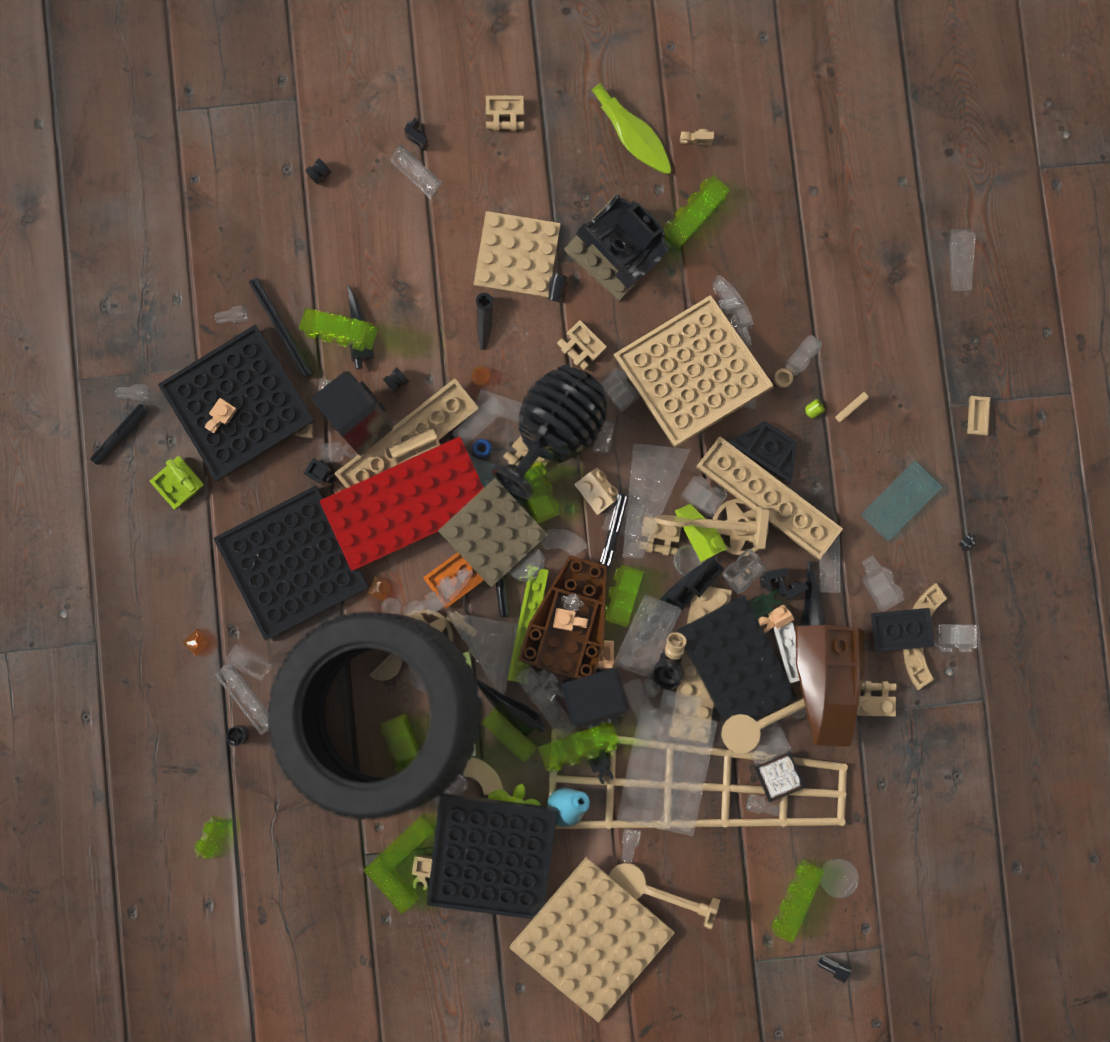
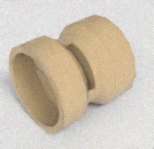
M671 633L667 637L665 646L667 657L677 660L683 656L686 646L685 636L680 633Z

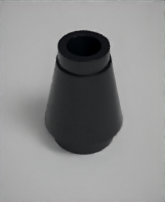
M556 273L552 274L549 280L548 300L559 302L568 283L566 281L567 276Z

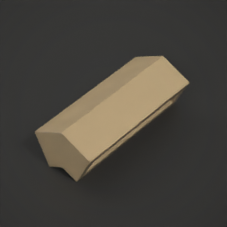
M431 429L393 446L389 450L396 465L440 446L434 430Z

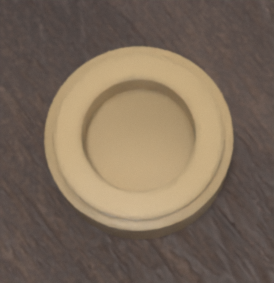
M780 369L774 374L773 382L779 388H787L793 382V375L788 369Z

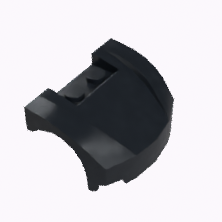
M615 195L610 203L594 219L586 224H582L576 233L588 248L594 245L618 270L615 276L627 289L650 271L669 249L664 240L665 232L655 218L639 203L635 201L630 203L620 198V195Z

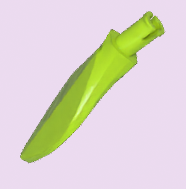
M602 83L594 87L591 91L603 105L600 108L612 121L626 149L653 169L663 174H670L669 160L661 141L654 131L644 121L627 111L615 97L611 98L602 86Z

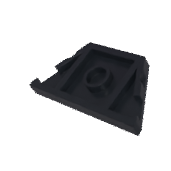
M764 421L729 442L740 452L789 484L792 483L797 441Z

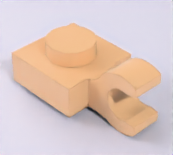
M219 398L209 413L213 418L207 422L205 428L215 433L221 423L225 425L229 423L237 409Z
M785 605L767 614L768 617L757 619L764 633L773 627L779 629L794 620Z
M556 608L553 628L572 631L573 626L587 628L588 619L576 618L575 611Z

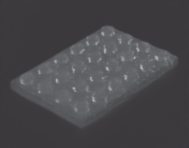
M641 704L617 820L693 836L717 721Z

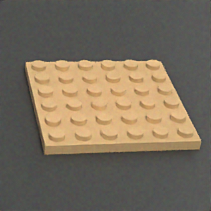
M711 295L614 354L615 359L674 448L773 388L772 382Z
M586 857L513 941L510 949L599 1022L675 932Z

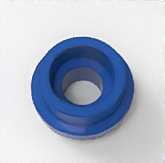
M485 439L475 441L473 453L477 457L486 458L490 455L492 447L489 441ZM481 445L486 447L484 452L479 451Z

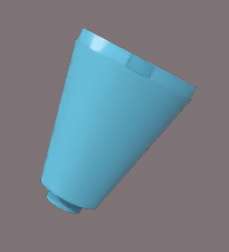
M567 787L554 791L547 801V807L557 808L556 824L563 827L577 824L590 804L589 798L585 793Z

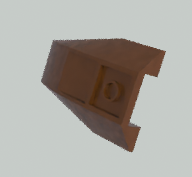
M569 555L529 622L518 661L572 679H579L596 673L604 646L607 566ZM556 608L575 611L576 618L588 619L587 628L573 626L572 631L553 628Z
M831 625L795 626L796 668L814 745L850 747L865 672L864 631L857 627Z

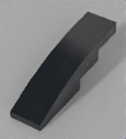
M713 557L709 558L681 578L660 598L652 609L662 619L667 621L678 607L684 609L695 595L700 598L724 568Z

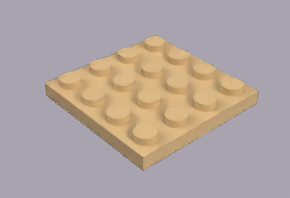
M486 211L474 287L548 299L549 280L553 274L561 223Z

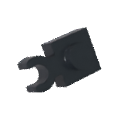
M603 747L585 754L593 774L599 771L598 778L601 784H604L602 778L605 774L609 775L611 780L614 779L612 772L606 769L611 764Z

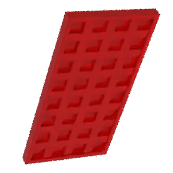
M459 436L330 495L319 502L349 567L353 571L438 532L444 524L484 487Z

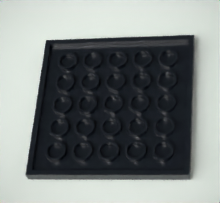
M256 324L158 384L214 480L217 482L315 422ZM219 398L235 407L237 411L227 425L221 423L217 431L212 433L205 426L213 418L209 414Z
M317 485L213 538L265 641L369 588L360 568L351 571L319 502L324 498Z
M442 793L439 796L427 906L533 919L545 905L557 808Z

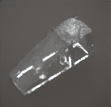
M970 229L950 230L949 255L952 291L972 290L976 234Z

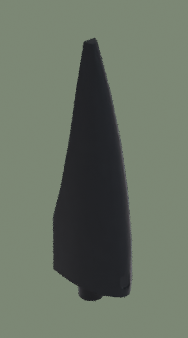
M347 286L350 306L349 345L351 360L355 363V369L360 370L363 369L362 361L373 359L375 355L364 314L351 287Z
M807 561L806 584L809 589L805 591L801 626L826 625L817 577L811 561Z
M476 677L474 678L478 688L488 701L525 736H528L535 728L541 733L546 729V726L539 722L541 715L529 706L498 692Z

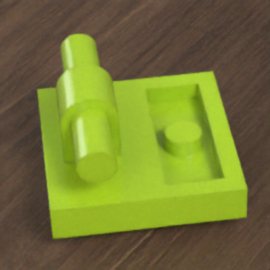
M180 456L174 460L169 459L166 462L167 466L150 480L151 484L174 510H177L205 486Z

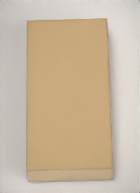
M969 397L967 434L988 435L990 397Z

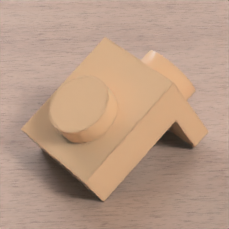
M604 640V646L597 666L598 670L601 671L609 670L614 666V640Z

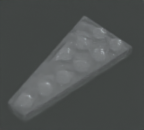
M633 444L623 558H643L658 524L654 521V517L662 515L691 449Z

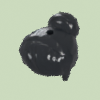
M664 650L660 655V660L654 667V683L657 682L665 690H673L680 686L684 680V671L678 660L667 657Z

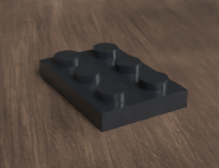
M930 608L871 613L875 652L934 647Z

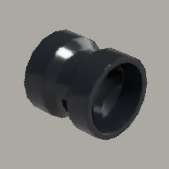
M320 158L315 161L312 167H308L305 170L317 185L322 182L324 176L332 173Z
M398 367L392 371L390 376L383 378V381L394 394L399 391V387L409 382Z
M243 725L231 727L226 733V740L232 746L241 745L249 738V731Z

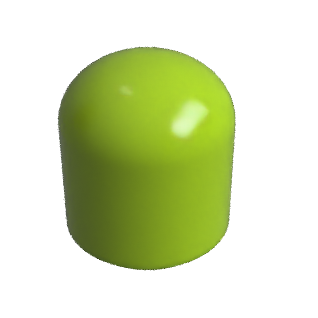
M815 399L806 406L805 412L810 418H816L825 412V408L818 399Z

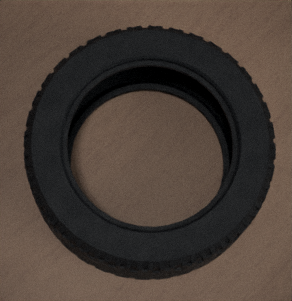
M356 612L349 615L345 614L318 625L317 629L313 628L304 635V639H300L292 647V651L288 652L282 661L283 665L279 667L275 675V683L272 684L269 695L271 698L268 701L267 714H269V719H267L268 731H270L271 735L269 737L272 744L271 747L275 751L274 756L277 759L278 765H281L283 768L282 772L288 780H291L292 786L300 794L303 793L304 797L311 803L318 804L319 808L329 813L334 812L338 816L345 818L349 816L351 819L358 820L392 817L420 807L437 798L458 779V776L462 774L468 765L467 761L471 759L475 750L474 745L478 741L480 732L478 727L481 726L479 710L481 709V700L477 693L479 692L478 685L473 678L474 673L470 665L466 663V658L462 652L457 650L456 645L448 637H445L435 627H431L430 624L405 615L391 613ZM373 649L386 650L407 662L421 679L430 704V727L422 750L405 770L392 778L366 775L348 765L332 746L325 726V700L333 679L347 662Z

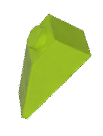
M691 504L675 510L676 515L692 520L705 519ZM696 525L683 526L700 562L727 549L715 528L699 527Z

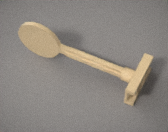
M758 507L756 521L748 522L711 519L692 520L671 515H657L654 517L655 522L665 525H696L707 528L745 530L754 533L753 545L755 547L765 549L769 510H766L765 507Z
M804 699L758 721H755L748 715L738 714L731 716L722 727L721 736L723 743L735 753L743 754L750 752L757 746L760 740L761 728L804 708Z
M631 863L618 864L611 870L609 876L634 898L638 899L645 893L698 912L699 915L705 917L704 927L712 929L720 903L719 899L713 897L709 905L699 904L646 885L645 875L642 870Z

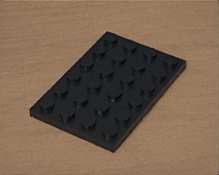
M745 595L737 597L676 630L677 633L685 636V650L723 723L731 716L738 714L748 715L756 721L797 698Z

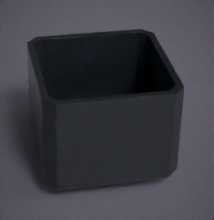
M343 371L311 398L337 432L359 456L363 455L393 429V422L384 413L387 409L363 381L358 382L350 371Z
M616 665L606 671L596 670L595 674L579 679L568 678L560 681L572 725L577 728L588 726L589 729L599 726V722L607 721V723L618 720L619 716L626 715L630 709Z

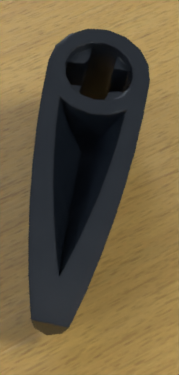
M481 293L476 298L477 332L480 350H486L491 332L494 304L490 294ZM486 299L489 304L483 307L480 302Z

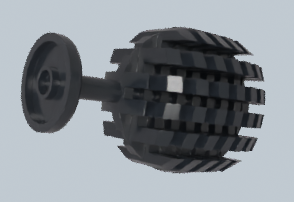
M566 364L558 367L557 370L546 373L544 377L537 380L528 390L527 395L522 401V407H520L518 424L522 442L529 451L515 470L503 465H496L492 469L493 476L501 485L521 498L530 499L533 495V488L523 477L538 457L552 462L556 461L560 464L580 455L597 439L606 420L607 400L603 386L594 376L588 372L571 368Z

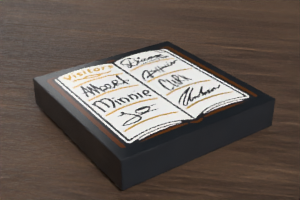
M790 751L754 765L769 803L805 788Z

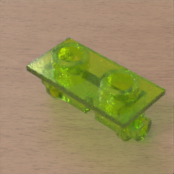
M211 816L210 820L205 822L202 830L203 835L201 839L197 840L194 847L197 858H200L201 854L202 858L207 860L213 856L218 843L212 841V839L220 840L225 830V823L218 820L216 823L213 816Z

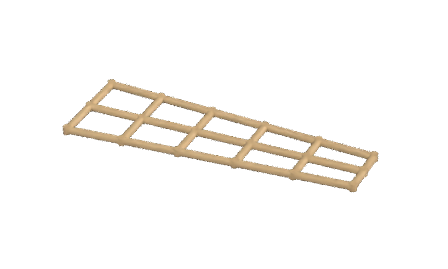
M553 728L548 799L556 791L557 783L607 785L605 821H579L577 824L569 827L555 824V829L845 825L848 766L845 763L793 757L795 765L839 770L838 790L803 788L789 794L794 796L838 798L837 818H787L788 795L780 798L779 818L729 819L730 792L765 794L762 786L731 784L732 757L765 761L777 755L756 752L741 754L723 748ZM559 736L609 742L608 760L611 766L608 767V770L612 772L614 779L611 780L610 776L607 775V778H602L604 784H601L598 777L557 775ZM617 743L667 749L665 781L615 778ZM674 750L724 756L723 784L673 781ZM614 786L665 788L663 820L613 821ZM672 789L722 792L721 819L671 820Z

